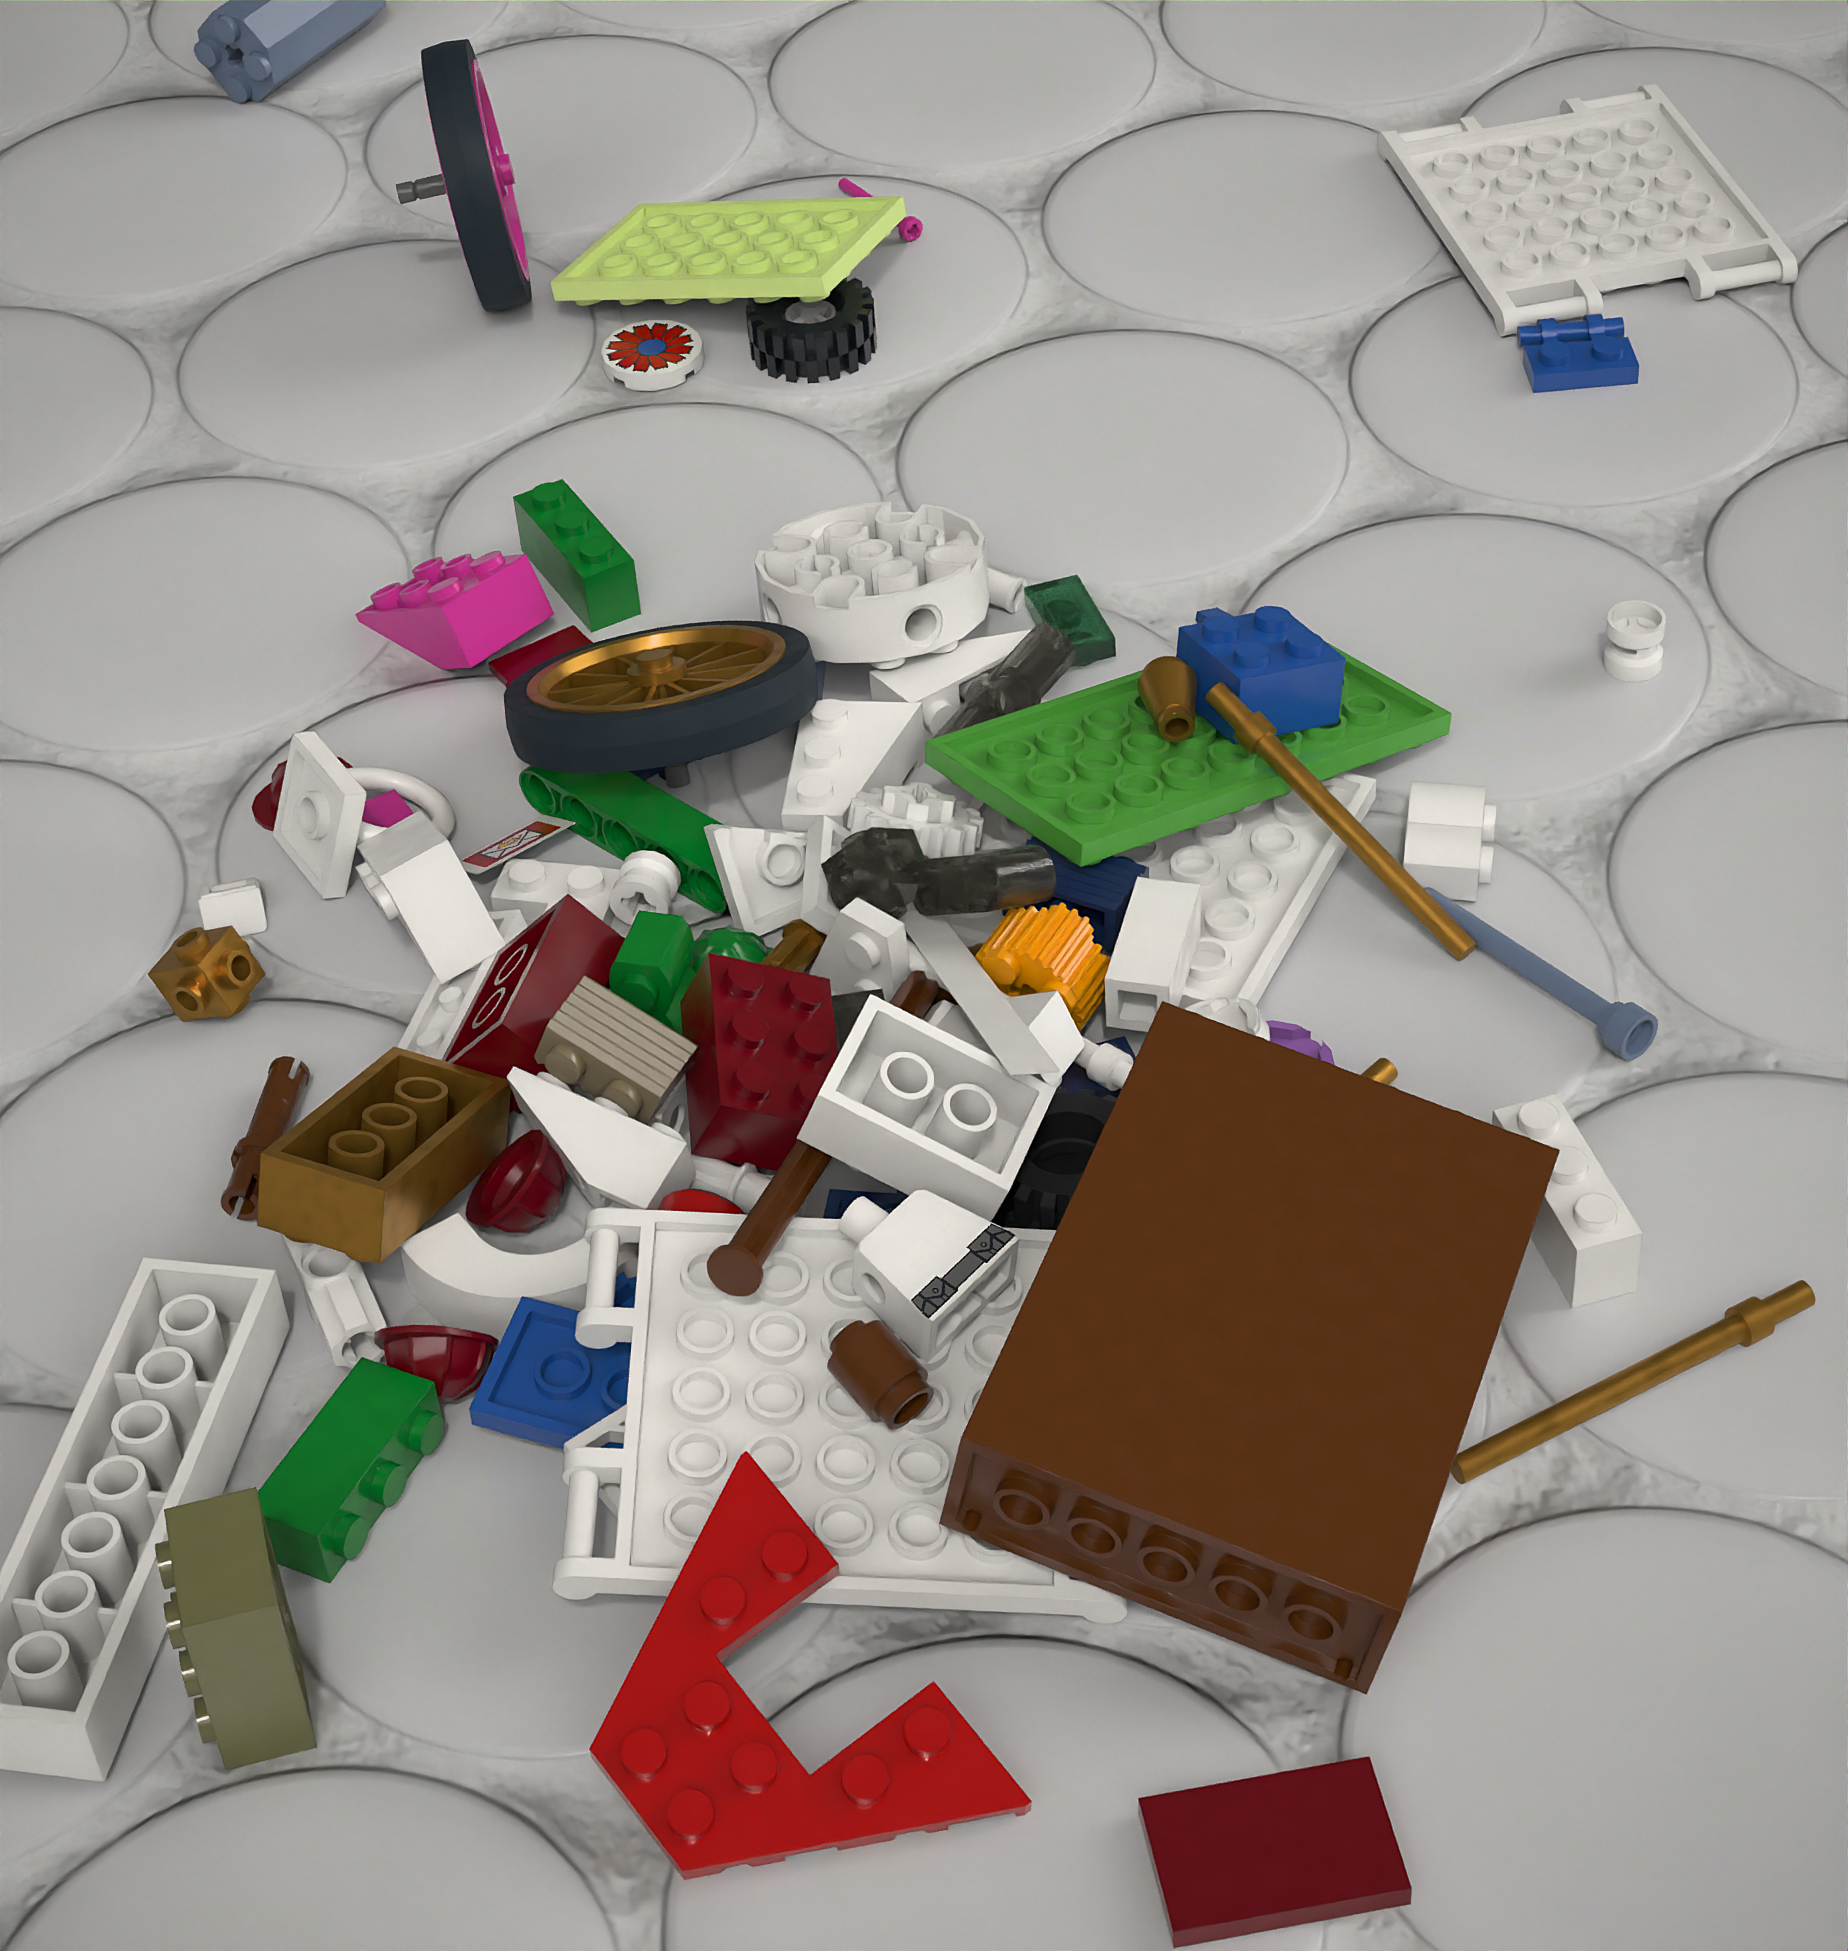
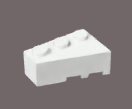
M817 700L812 710L800 719L781 813L783 830L807 833L808 827L825 815L850 831L851 829L847 828L851 798H856L857 792L870 793V788L883 790L885 785L903 786L902 782L912 768L919 769L925 760L922 702Z
M420 810L356 846L365 862L356 866L355 869L371 897L375 899L389 921L396 917L399 918L441 985L493 956L506 945L449 841Z

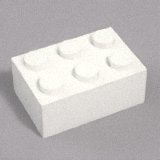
M870 994L830 1070L797 1139L907 1195H911L915 1190L926 1189L991 1222L1012 1186L1057 1088L1030 1074L1010 1076L996 1057Z

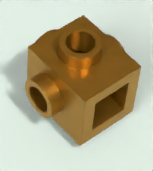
M231 925L209 930L196 927L185 932L173 942L169 950L149 971L148 976L179 1019L185 1022L215 1016L226 1019L236 1015L249 1004L251 1000L249 993L266 973L251 953L248 943L239 936Z

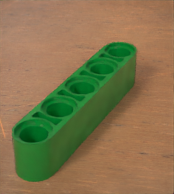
M530 765L520 773L519 784L522 793L530 805L542 815L576 822L567 829L622 861L632 852L641 850L655 851L665 855L675 863L680 871L681 883L677 890L678 893L714 913H723L729 908L704 831V827L710 824H724L629 771L568 773L541 769Z

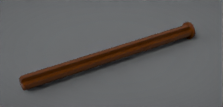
M912 971L889 1003L922 1020L939 993L938 983L936 980L927 979L924 971ZM799 1139L797 1140L729 1244L717 1247L709 1256L707 1272L717 1288L736 1297L749 1296L757 1291L763 1281V1264L829 1164L832 1156Z

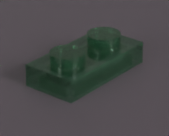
M1078 574L1024 587L1025 606L1038 628L1043 627L1050 632L1051 652L1061 669L1085 666L1095 661L1116 657L1115 637Z

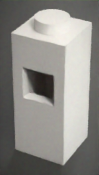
M1137 877L1105 976L1106 1027L1148 1032L1162 1001L1179 1007L1201 934L1200 884Z

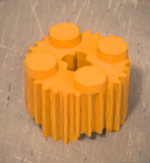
M1062 902L1059 906L1051 905L1048 910L1042 907L1040 911L1034 906H1030L1027 910L1023 906L1019 907L1018 910L1011 907L975 955V959L997 988L1010 997L1058 990L1079 1033L1105 997V976L1111 961L1107 955L1100 953L1103 947L1100 944L1093 943L1094 936L1092 933L1094 929L1089 924L1090 919L1087 916L1081 918L1078 916V910L1074 908L1070 911Z

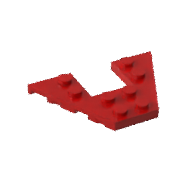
M747 1451L740 1455L589 1748L593 1761L684 1880L720 1874L728 1867L743 1864L752 1867L785 1861V1856L836 1847L840 1851L892 1841L900 1834L921 1830L927 1833L948 1830L949 1825L1010 1813H1015L1017 1817L1031 1811L1032 1801L934 1681L809 1775L721 1662L838 1576L839 1564Z

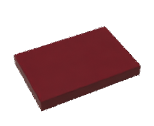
M1370 1756L1138 1798L1139 1818L1173 1948L1411 1904L1412 1887Z

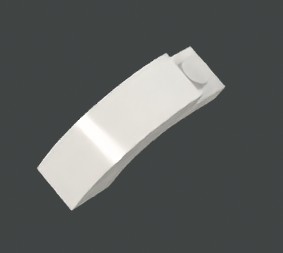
M456 1213L408 1238L399 1246L409 1291L434 1318L447 1327L489 1334L499 1339L500 1343L522 1296L577 1311L585 1309L590 1244L585 1241V1238L565 1248L549 1253L534 1255L513 1254L496 1249L483 1241L462 1216ZM625 1242L618 1248L616 1277L623 1271L627 1278L637 1276L639 1243Z

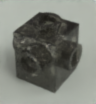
M871 827L868 830L856 832L841 842L840 846L842 849L821 864L830 887L831 898L839 911L858 897L898 920L907 913L906 906L936 885L913 829Z

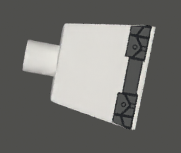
M926 1189L915 1190L890 1214L865 1196H861L850 1204L840 1220L839 1231L858 1244L854 1250L851 1282L855 1293L927 1363L1014 1280L1020 1238L1012 1232Z

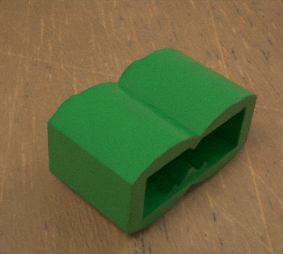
M639 910L616 956L609 975L610 988L613 993L681 1035L680 1001L696 975L689 965L694 954L695 945L692 931L686 920L678 915Z

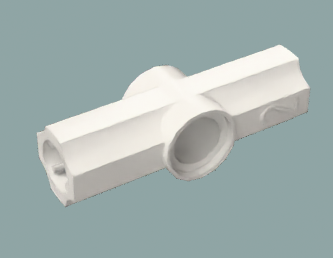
M280 1233L303 1286L310 1316L319 1325L335 1365L353 1369L361 1357L380 1363V1359L385 1351L374 1343V1334L376 1331L388 1327L364 1275L362 1263L347 1257L343 1252L314 1243L294 1242Z

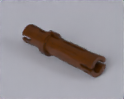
M282 1056L271 1062L268 1077L246 1137L238 1141L232 1153L231 1163L234 1170L220 1202L223 1210L231 1216L238 1198H243V1203L236 1219L250 1221L258 1218L261 1153L290 1130L304 1088L309 1082L310 1071L302 1061L296 1069L294 1078L291 1079L289 1077L295 1060L293 1057Z

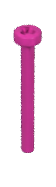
M842 178L838 183V187L852 197H873L847 178ZM914 216L904 217L896 225L900 237L908 242L919 238L923 229L921 221Z

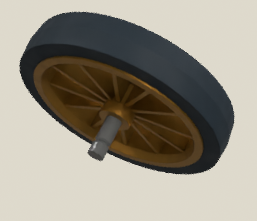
M710 621L638 631L567 651L530 668L509 684L503 695L506 728L517 757L531 766L568 773H611L666 766L664 773L667 787L679 788L690 783L688 767L685 762L725 753L760 741L784 730L808 714L818 700L817 666L806 635L795 628L777 623L762 621Z

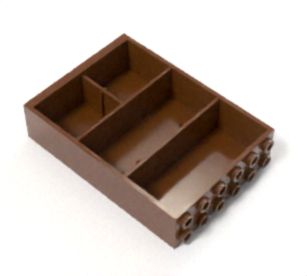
M1162 1001L961 1436L939 1524L1367 1695L1403 1613L1560 1150Z

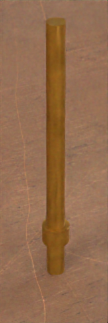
M1223 682L1217 683L1208 691L1205 700L1235 730L1234 739L1250 755L1258 753L1458 961L1465 959L1476 948L1477 943L1275 736L1278 731L1277 728L1260 711L1253 713Z
M1799 1280L1762 1300L1752 1296L1728 1308L1725 1311L1724 1319L1456 1454L1451 1469L1452 1476L1459 1484H1464L1737 1344L1749 1347L1774 1333L1776 1324L1815 1304V1295L1812 1288L1805 1281Z

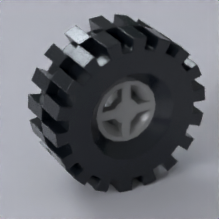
M847 277L844 278L830 292L827 298L816 302H802L799 297H782L773 302L757 303L754 301V298H748L749 305H746V318L752 361L755 360L756 367L760 371L768 369V376L777 379L782 374H785L786 382L797 383L799 377L807 378L808 383H819V377L828 376L829 380L832 381L841 378V371L845 370L850 375L858 371V363L866 365L871 360V353H876L877 335L874 297H872V291L869 287H862V281L857 278L847 281Z

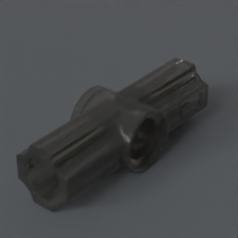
M1048 622L1037 623L990 675L979 677L970 684L966 692L965 703L933 738L1040 704L1042 697L1077 660L1074 655L1076 647L1064 632L1058 631ZM1002 692L1005 697L1004 710L1002 709L1000 702Z

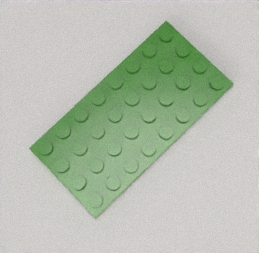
M1329 644L1345 657L1338 723L1277 735L1276 737L1319 781L1332 779L1337 774L1362 765L1374 764L1384 757L1407 749L1418 748L1423 743L1448 735L1452 713ZM1143 670L927 740L925 745V763L1080 867L1097 864L1107 857L1132 848L1147 846L1154 840L1179 831L1194 829L1204 822L1226 814L1241 812L1246 807L1274 797L1285 796L1290 791H1293L1258 753L1250 755L1240 744L1234 745L1196 711L1195 730L1189 738L1180 742H1170L1162 738L1138 693V680Z

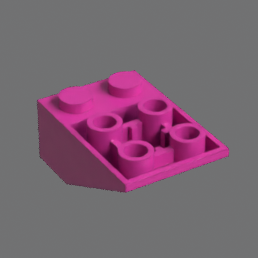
M498 550L487 553L477 559H473L471 554L458 556L448 562H444L442 557L429 559L412 570L414 578L405 584L393 583L374 592L370 596L373 604L355 615L363 625L444 670L472 668L555 613L527 555L502 556L501 551Z

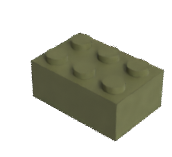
M256 1487L164 1509L168 1541L156 1543L155 1552L164 1589L173 1587L176 1589V1591L170 1592L171 1601L163 1603L164 1614L172 1648H186V1650L179 1651V1660L187 1695L192 1697L202 1694V1697L194 1698V1708L203 1744L217 1741L225 1770L317 1748L297 1633Z

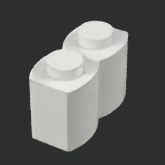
M1411 781L1403 868L1423 888H1433L1448 899L1477 901L1478 883L1491 884L1494 847L1481 846V842H1494L1497 805L1484 804L1485 786Z

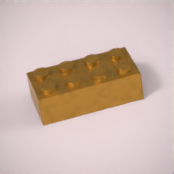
M392 1047L261 1153L257 1226L282 1233L286 1238L294 1242L314 1243L343 1252L347 1257L355 1261L381 1264L484 1171L506 1148L511 1094L509 1081L412 1051Z

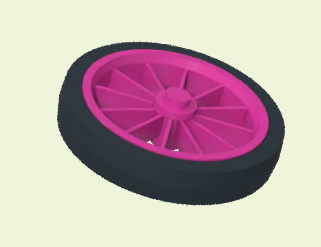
M468 39L445 41L422 49L421 63L425 93L442 174L416 179L415 182L408 181L396 184L400 204L416 201L417 198L422 200L447 194L463 254L484 310L511 309L531 302L532 293L527 254L512 184H516L509 154L504 153L489 94L473 48Z

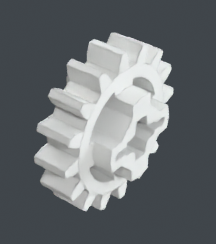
M910 782V785L899 787L885 785L883 790L870 788V793L857 792L856 798H851L847 828L851 829L850 835L852 837L863 838L862 844L874 846L878 851L890 853L898 857L899 862L921 865V861L946 860L948 856L961 859L962 853L975 854L976 848L980 847L984 818L980 817L978 809L967 808L968 803L957 801L954 795L943 794L932 789L930 784Z

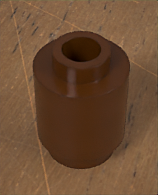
M862 1320L852 1322L843 1328L832 1340L829 1347L832 1355L828 1360L827 1369L872 1421H883L890 1430L901 1428L916 1418L931 1401L934 1390L926 1382L928 1378L927 1370L883 1321L874 1320L866 1324Z

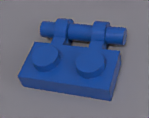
M1602 314L1584 315L1583 321L1556 323L1555 318L1538 319L1536 325L1517 326V343L1519 347H1524L1523 366L1532 392L1540 393L1638 384L1639 363L1629 338L1624 337L1623 318L1603 319Z

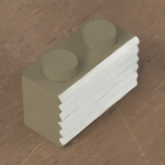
M585 975L549 1021L534 1058L538 1064H545L548 1072L561 1082L579 1085L583 1092H591L594 1099L602 1097L614 1102L628 1114L629 1118L648 1126L685 1075L699 1045Z

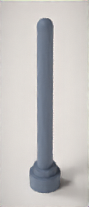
M1424 888L1477 943V948L1596 1024L1597 1032L1602 1036V1042L1605 1047L1628 1061L1638 1058L1650 1047L1658 1030V1020L1653 1014L1634 1002H1627L1625 1004L1614 1002L1611 1004L1433 888Z

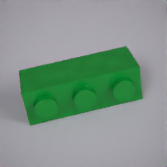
M563 479L539 484L533 490L513 496L522 552L527 555L528 559L591 633L641 614L634 559Z
M364 1357L360 1358L258 1490L277 1564L331 1583L347 1560L355 1558L360 1553L366 1542L369 1530L386 1507L393 1506L399 1500L404 1491L406 1480L423 1457L432 1454L441 1441L444 1432V1418L441 1415L433 1381Z

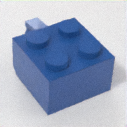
M1263 606L1256 609L1254 613L1232 616L1219 608H1211L1197 611L1195 619L1197 624L1179 627L1176 657L1189 665L1197 675L1196 712L1234 745L1239 744L1233 737L1235 730L1205 700L1208 691L1219 682H1223L1253 713L1260 711L1277 728L1278 731L1275 736L1338 723L1345 657L1327 644L1322 637L1312 632L1292 616L1288 610L1278 606Z

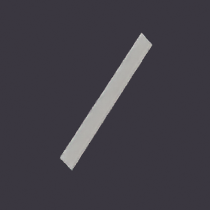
M934 903L887 905L896 919L905 924V930L1010 1076L1061 1072Z

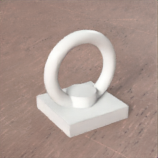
M315 731L296 732L292 734L273 837L323 899L346 896L356 845L387 829L361 821L367 796L365 790L387 793L395 789L401 797L421 806L430 815L433 825L446 838L450 836L455 824L454 811L446 797L436 788L414 776L395 770L377 767L346 769Z

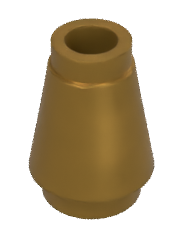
M1162 656L1150 661L1143 669L1142 675L1138 680L1137 689L1161 737L1170 742H1180L1189 738L1195 730L1198 681L1194 670L1183 660L1174 656Z

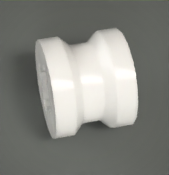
M641 850L632 852L625 858L619 872L620 879L615 882L610 893V908L620 920L629 925H632L639 910L668 914L671 907V899L675 897L681 883L679 869L668 857L655 851Z

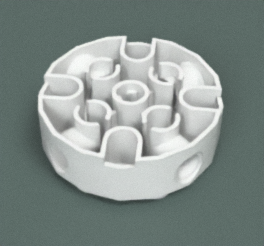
M869 502L823 510L783 526L772 535L773 546L768 550H759L754 561L762 622L786 625L804 633L809 640L815 663L820 661L871 663L873 667L878 669H892L904 664L906 657L926 653L950 652L958 646V640L965 637L985 620L990 603L985 537L972 519L946 507L922 504L916 513L892 512L891 502Z

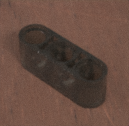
M1039 845L970 851L920 859L913 862L908 876L911 900L915 909L924 916L992 912L1044 903L1051 899L1056 885L1053 861L1049 853Z

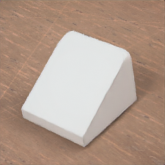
M252 877L203 887L199 891L198 902L205 930L232 925L239 936L260 933L267 929V919L259 879Z

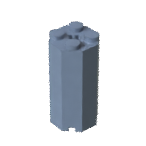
M229 0L214 10L198 28L199 41L194 45V53L198 61L209 70L233 101L237 103H244L247 100L260 102L370 24L386 6V0Z

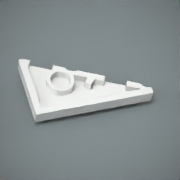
M710 824L704 827L735 928L761 936L790 923L792 920L800 919L807 844L806 832ZM883 852L911 871L928 864L930 861H921V865L899 862V858L890 853Z

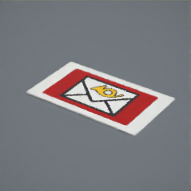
M542 815L459 859L466 872L479 875L570 827L576 822Z

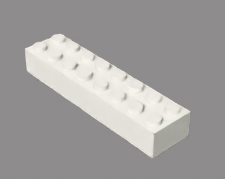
M143 1257L0 1571V1769L100 1782L105 1781L167 1629L163 1603L171 1601L170 1592L176 1591L175 1587L164 1589L155 1552L156 1543L168 1541L164 1509L222 1495L289 1331L290 1323L276 1270Z

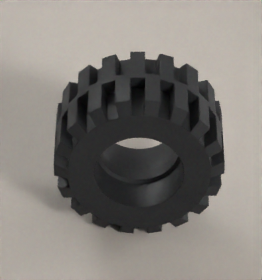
M1066 1088L1056 1089L1012 1186L991 1222L1002 1228L1057 1230L1117 1098L1109 1094L1103 1098L1095 1096V1090L1081 1088L1079 1093H1067Z

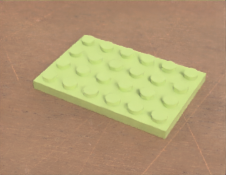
M903 196L639 203L550 282L555 301L575 300L576 304L580 306L596 304L602 300H619L622 305H633L647 299H663L666 304H680L690 299L708 298L709 302L713 304L726 303L736 298H754V301L757 303L773 302L782 297H799L802 302L820 301L827 298L830 292L844 278L851 274L856 265L863 258L869 256L871 250L883 238L890 235L891 230L907 215Z

